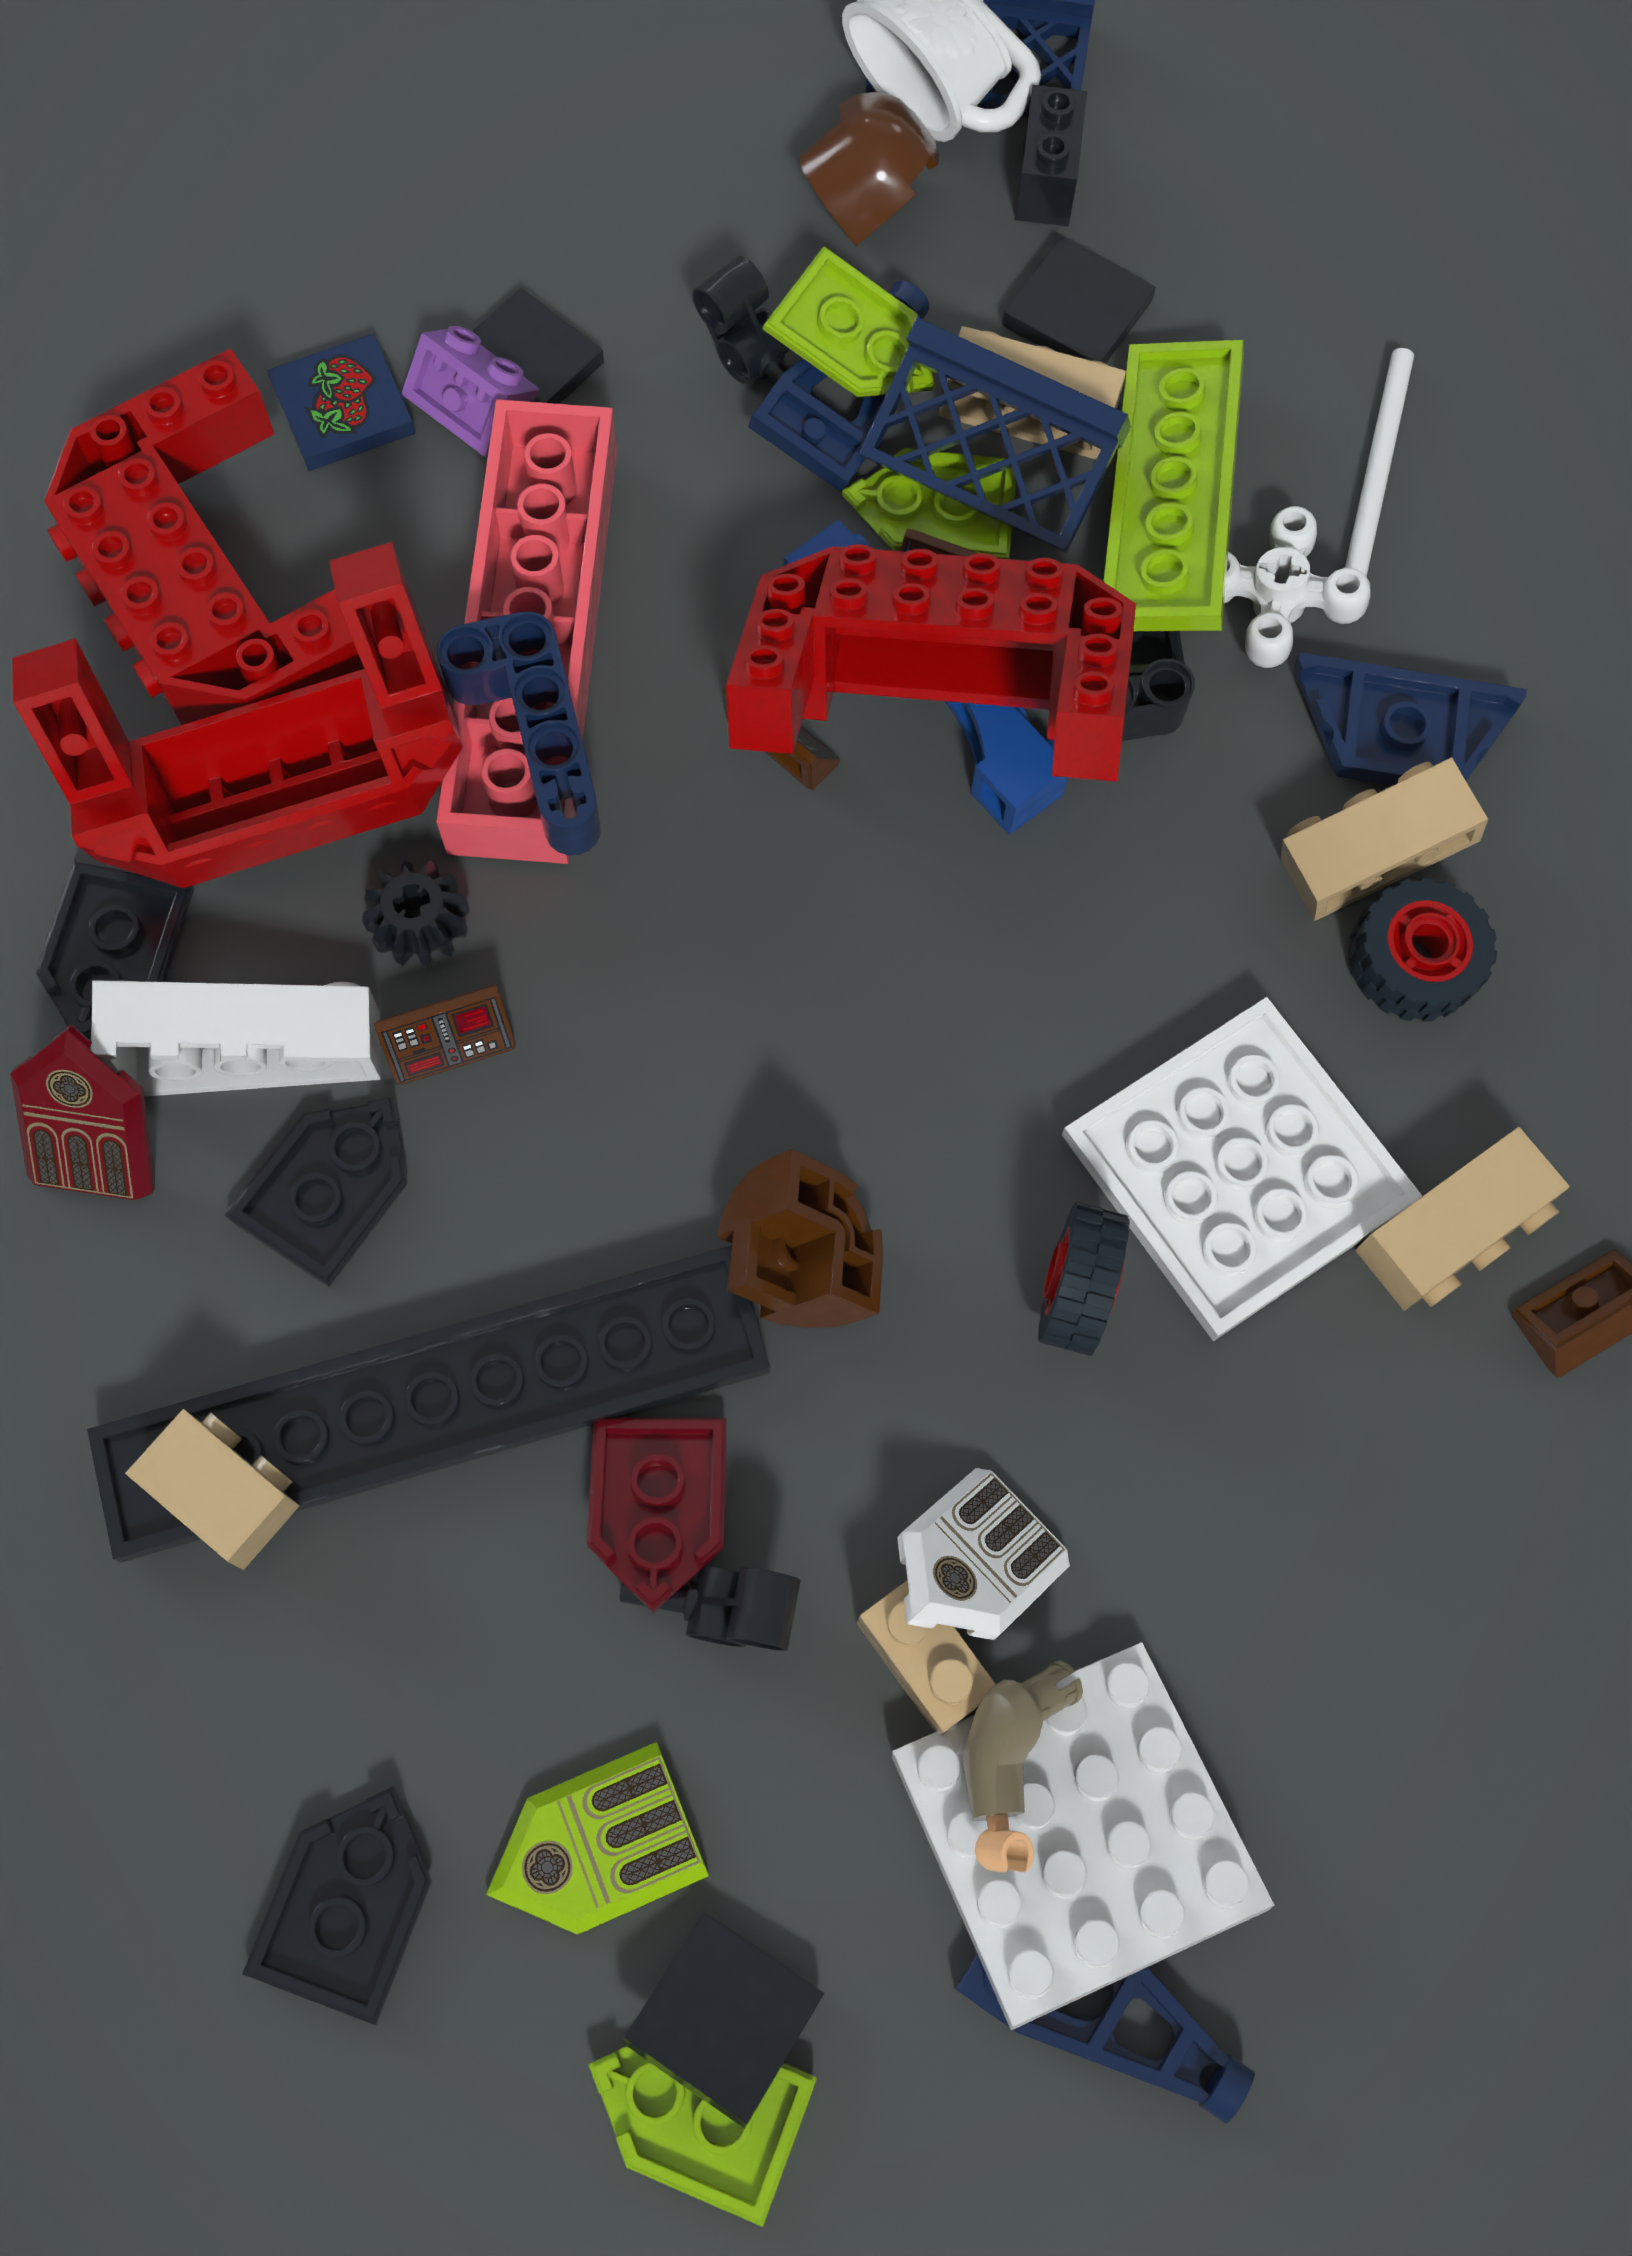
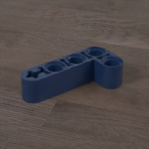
M518 612L466 623L448 629L441 636L437 644V657L449 695L457 702L465 705H481L512 698L545 837L549 845L557 852L565 855H580L589 851L597 844L600 837V818L596 795L555 631L551 622L543 615L535 612ZM528 649L540 650L534 655H520V653ZM468 662L479 663L477 666L472 667L470 669L459 668L461 665ZM541 702L554 703L552 707L545 710L532 709L534 705ZM553 756H565L569 758L566 762L560 765H548L544 763L547 759ZM572 797L576 817L565 819L560 800Z

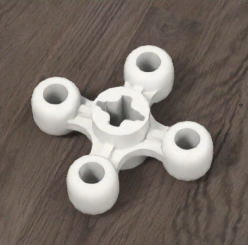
M1290 506L1282 509L1275 515L1269 534L1271 550L1260 557L1257 566L1241 565L1237 558L1228 552L1224 603L1229 602L1235 596H1242L1253 601V609L1257 616L1251 620L1246 630L1245 652L1251 662L1263 668H1273L1281 665L1288 658L1293 645V628L1290 623L1295 622L1302 615L1305 607L1323 609L1325 615L1333 622L1349 624L1361 618L1369 605L1370 582L1361 571L1354 568H1342L1334 571L1329 577H1320L1310 572V563L1306 557L1311 553L1316 542L1317 522L1313 514L1306 508Z

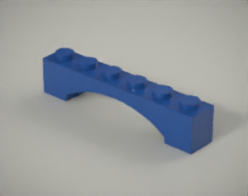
M838 519L784 557V566L831 546L846 547L862 544L871 547V545L863 536L859 534L853 535ZM944 701L958 721L973 754L976 766L971 794L1008 835L1063 796L1068 777L1052 776L1054 740L1044 739L1029 723L1024 708Z

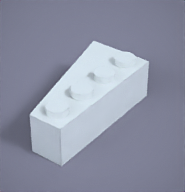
M92 981L91 1051L116 1073L122 1069L143 1087L144 1097L381 1080L380 1041L374 1027V1023L380 1020V1013L369 987H361L351 982H334L325 986Z

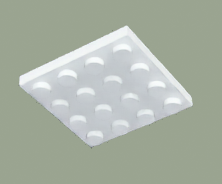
M1268 997L1066 1126L1062 1133V1137L1118 1213L1129 1216V1228L1212 1341H1215L1358 1244L1422 1197L1421 1193Z
M1142 1642L1081 1668L1057 1682V1689H1061L1080 1678L1083 1694L1078 1703L1064 1708L1043 1721L1039 1739L1024 1761L1025 1813L1009 1817L1008 1821L1010 1831L1026 1834L1033 1845V1863L1026 1872L1008 1869L1005 1873L985 1869L976 1859V1842L980 1834L987 1830L988 1827L987 1821L972 1820L964 1770L963 1754L974 1716L956 1723L941 1735L937 1731L892 1751V1759L1011 2030L1256 1917L1274 1906Z

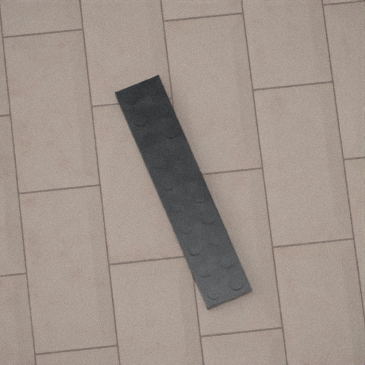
M732 1245L87 1429L113 1560L122 1563L200 1540L194 1532L125 1474L183 1409L201 1422L212 1413L242 1438L234 1450L253 1465L262 1455L286 1475L292 1483L284 1493L300 1505L296 1510L300 1511L587 1427L601 1419L621 1417L770 1373V1364L751 1301L727 1291Z

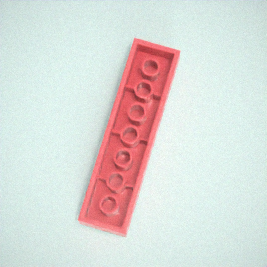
M496 399L464 624L518 612H535L547 618L555 631L583 743L618 451L613 408ZM528 649L520 653V655L530 656L538 653L540 650ZM468 662L461 665L459 668L470 669L472 667L477 666L479 663ZM512 698L481 705H465L454 699L453 711L463 748L442 780L436 821L447 855L568 864L569 855L557 852L549 845L545 837ZM541 702L534 705L532 709L545 710L552 707L554 703ZM553 756L547 759L544 763L548 765H560L566 762L569 758L565 756ZM572 797L560 800L564 818H574L575 810Z

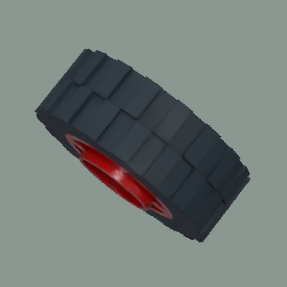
M1422 877L1419 881L1407 879L1400 881L1392 889L1388 887L1359 918L1360 921L1353 928L1350 936L1352 945L1348 948V960L1352 961L1353 969L1351 973L1354 980L1358 981L1363 988L1361 992L1368 1000L1372 999L1376 1002L1380 1010L1387 1014L1391 1012L1399 1015V1019L1402 1020L1422 1019V1022L1434 1021L1438 1016L1443 1015L1446 1017L1454 1013L1488 981L1492 974V971H1490L1491 966L1497 959V951L1494 950V942L1497 940L1495 929H1491L1488 922L1490 917L1484 908L1480 909L1474 902L1475 898L1467 891L1463 893L1455 888L1456 885L1447 881L1443 883L1433 881V878ZM1412 941L1424 945L1429 950L1431 958L1420 955L1414 948Z
M1077 1201L1074 1203L1066 1219L1061 1237L1055 1246L1045 1280L1044 1301L1038 1326V1341L1040 1343L1088 1356L1094 1354L1106 1328L1107 1320L1115 1303L1121 1282L1129 1237L1130 1219H1128V1215Z

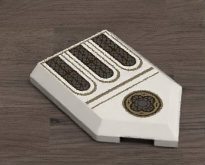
M975 1468L897 1537L900 1562L906 1565L909 1594L904 1598L907 1624L931 1629L937 1624L967 1629L969 1636L995 1640L1070 1566L1068 1551L1065 1546L993 1471Z

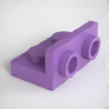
M450 326L448 329L422 332L401 394L481 455L487 457L496 399L534 401L539 388L523 376V370L517 364L505 358L495 356L480 345L481 339L475 333L466 328Z

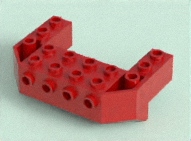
M231 348L70 429L44 499L56 525L46 529L66 563L76 558L83 570L75 573V576L94 607L102 603L106 605L111 615L104 618L103 621L122 652L133 648L140 661L132 664V667L151 698L160 693L163 695L181 725L364 669L339 607L335 589L269 623L179 486L180 483L274 435L260 391Z
M389 542L329 561L337 601L364 669L129 741L76 638L12 657L13 704L70 804L71 835L76 845L99 862L180 888H186L422 814L463 746L447 688L393 543Z
M862 544L846 547L831 546L760 576L726 683L730 749L793 754L802 720L827 721L834 692L1049 710L1047 739L1054 740L1052 776L1117 782L1136 603L1078 564L1060 563L1050 558H1037L1026 561L998 559L993 555L985 553L958 556L935 554L927 549H912L903 552L876 550Z

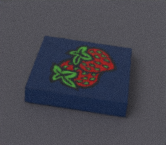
M374 334L267 370L272 387L308 471L416 434L411 416Z

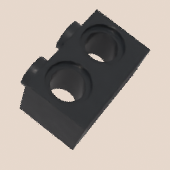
M1039 85L1032 86L1015 220L1069 227L1078 178L1087 91Z

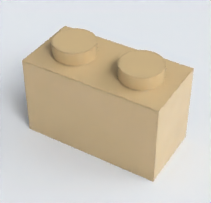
M183 1409L125 1474L227 1562L244 1570L300 1506L284 1493L292 1481L262 1455L253 1465L234 1450L242 1438L212 1413L201 1422Z
M907 1580L862 1613L858 1618L857 1625L933 1731H938L941 1735L976 1709L989 1690L996 1684L954 1627L937 1624L931 1629L907 1624L904 1598L909 1594Z

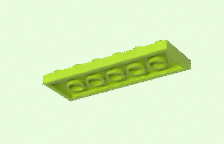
M1243 340L1129 344L1122 412L1128 414L1131 428L1122 447L1118 448L1104 582L1136 603L1133 631H1222L1244 361Z

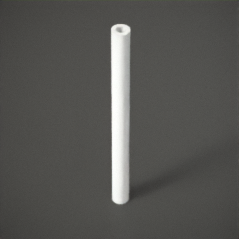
M1406 348L1395 349L1391 355L1345 568L1357 569L1365 574L1366 577L1414 360V353Z

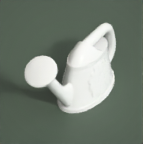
M857 0L847 5L842 13V26L851 52L862 72L877 92L897 97L912 109L937 141L946 142L952 140L962 126L980 133H996L1012 127L1020 119L1030 103L1032 86L1039 85L1041 71L1039 62L1031 50L983 2L984 0ZM1013 65L1019 72V79L1006 101L995 109L977 107L997 81L1009 74Z

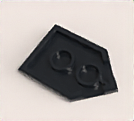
M76 861L73 862L35 971L67 1027L72 1025L88 1040L91 1039L92 981H165L194 892L193 886L180 888L136 873Z
M394 1097L367 1101V1105L331 1111L328 1108L303 1113L224 1214L226 1218L320 1283L330 1287L407 1185Z
M394 1787L299 1832L243 1970V1975L370 2024L377 2025L432 1883Z

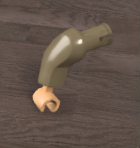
M1055 1661L1049 1664L1046 1669L1022 1683L1006 1679L997 1683L989 1690L975 1713L963 1754V1762L972 1820L987 1821L988 1829L980 1834L975 1845L976 1859L987 1870L1003 1873L1007 1869L1026 1872L1033 1863L1034 1851L1030 1838L1024 1833L1010 1831L1008 1818L1025 1813L1024 1761L1039 1739L1043 1721L1064 1708L1078 1703L1082 1698L1083 1688L1080 1678L1061 1689L1056 1687L1057 1682L1075 1672L1066 1662Z

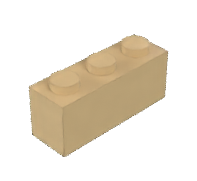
M965 326L961 327L959 337L1113 408H1118L1126 370L1111 367L1101 361H1089L1056 352L1046 346H1034L1001 337L991 331H980ZM947 378L951 391L963 387V385ZM977 392L955 401L962 423L977 426L996 418L990 398ZM999 402L1002 415L1015 411V409ZM948 404L939 408L940 417L953 420ZM1028 416L1006 425L1009 436L1041 445L1048 443L1043 424L1037 419ZM1050 426L1054 439L1068 435ZM1000 428L993 430L994 432L1001 433ZM1082 440L1059 449L1092 459H1097L1101 449Z
M1452 757L1435 766L1431 762H1424L1405 772L1398 779V784L1379 793L1375 789L1363 791L1349 799L1343 805L1342 811L1324 820H1321L1319 816H1314L1295 825L1287 833L1288 837L1282 841L1281 862L1311 917L1316 921L1480 842L1488 818Z
M1517 1127L1371 1233L1355 1251L1403 1311L1422 1298L1431 1308L1462 1285L1454 1274L1472 1262L1480 1272L1511 1248L1503 1239L1520 1226L1527 1235H1530L1558 1214L1559 1211L1552 1202L1570 1186L1523 1130Z

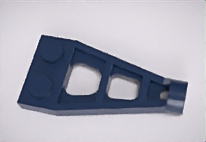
M900 280L894 282L887 291L918 314V318L923 320L928 313V299L916 285ZM801 359L781 375L752 415L748 428L842 493V490L849 485L866 460L859 452L886 395L864 396L857 418L849 422L811 395V390L828 376L805 359Z
M976 1951L954 1989L1009 2027ZM1148 1967L1112 1983V1996L1101 2015L1095 2019L1079 2020L1054 2010L1013 2029L1015 2032L1195 2100L1199 2102L1200 2107L1225 2124L1232 2120L1242 2106L1255 2077V2072L1232 2055L1225 2054ZM1140 1998L1145 2001L1172 2027L1173 2039L1161 2059L1148 2060L1115 2041L1113 2030L1131 1999ZM1217 2064L1204 2089H1202L1199 2081L1201 2070L1206 2065Z

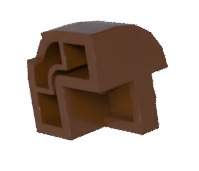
M881 92L857 94L839 104L841 121L798 158L810 185L855 246L885 223L916 195L910 187L911 183L924 169L925 165L931 170L938 165L939 152L935 139L916 113L899 98Z
M794 1149L769 1158L750 1170L733 1190L722 1212L717 1233L718 1238L732 1243L727 1291L760 1304V1318L782 1325L804 1328L835 1327L878 1315L883 1266L882 1230H871L864 1208L854 1196L858 1185L843 1173Z

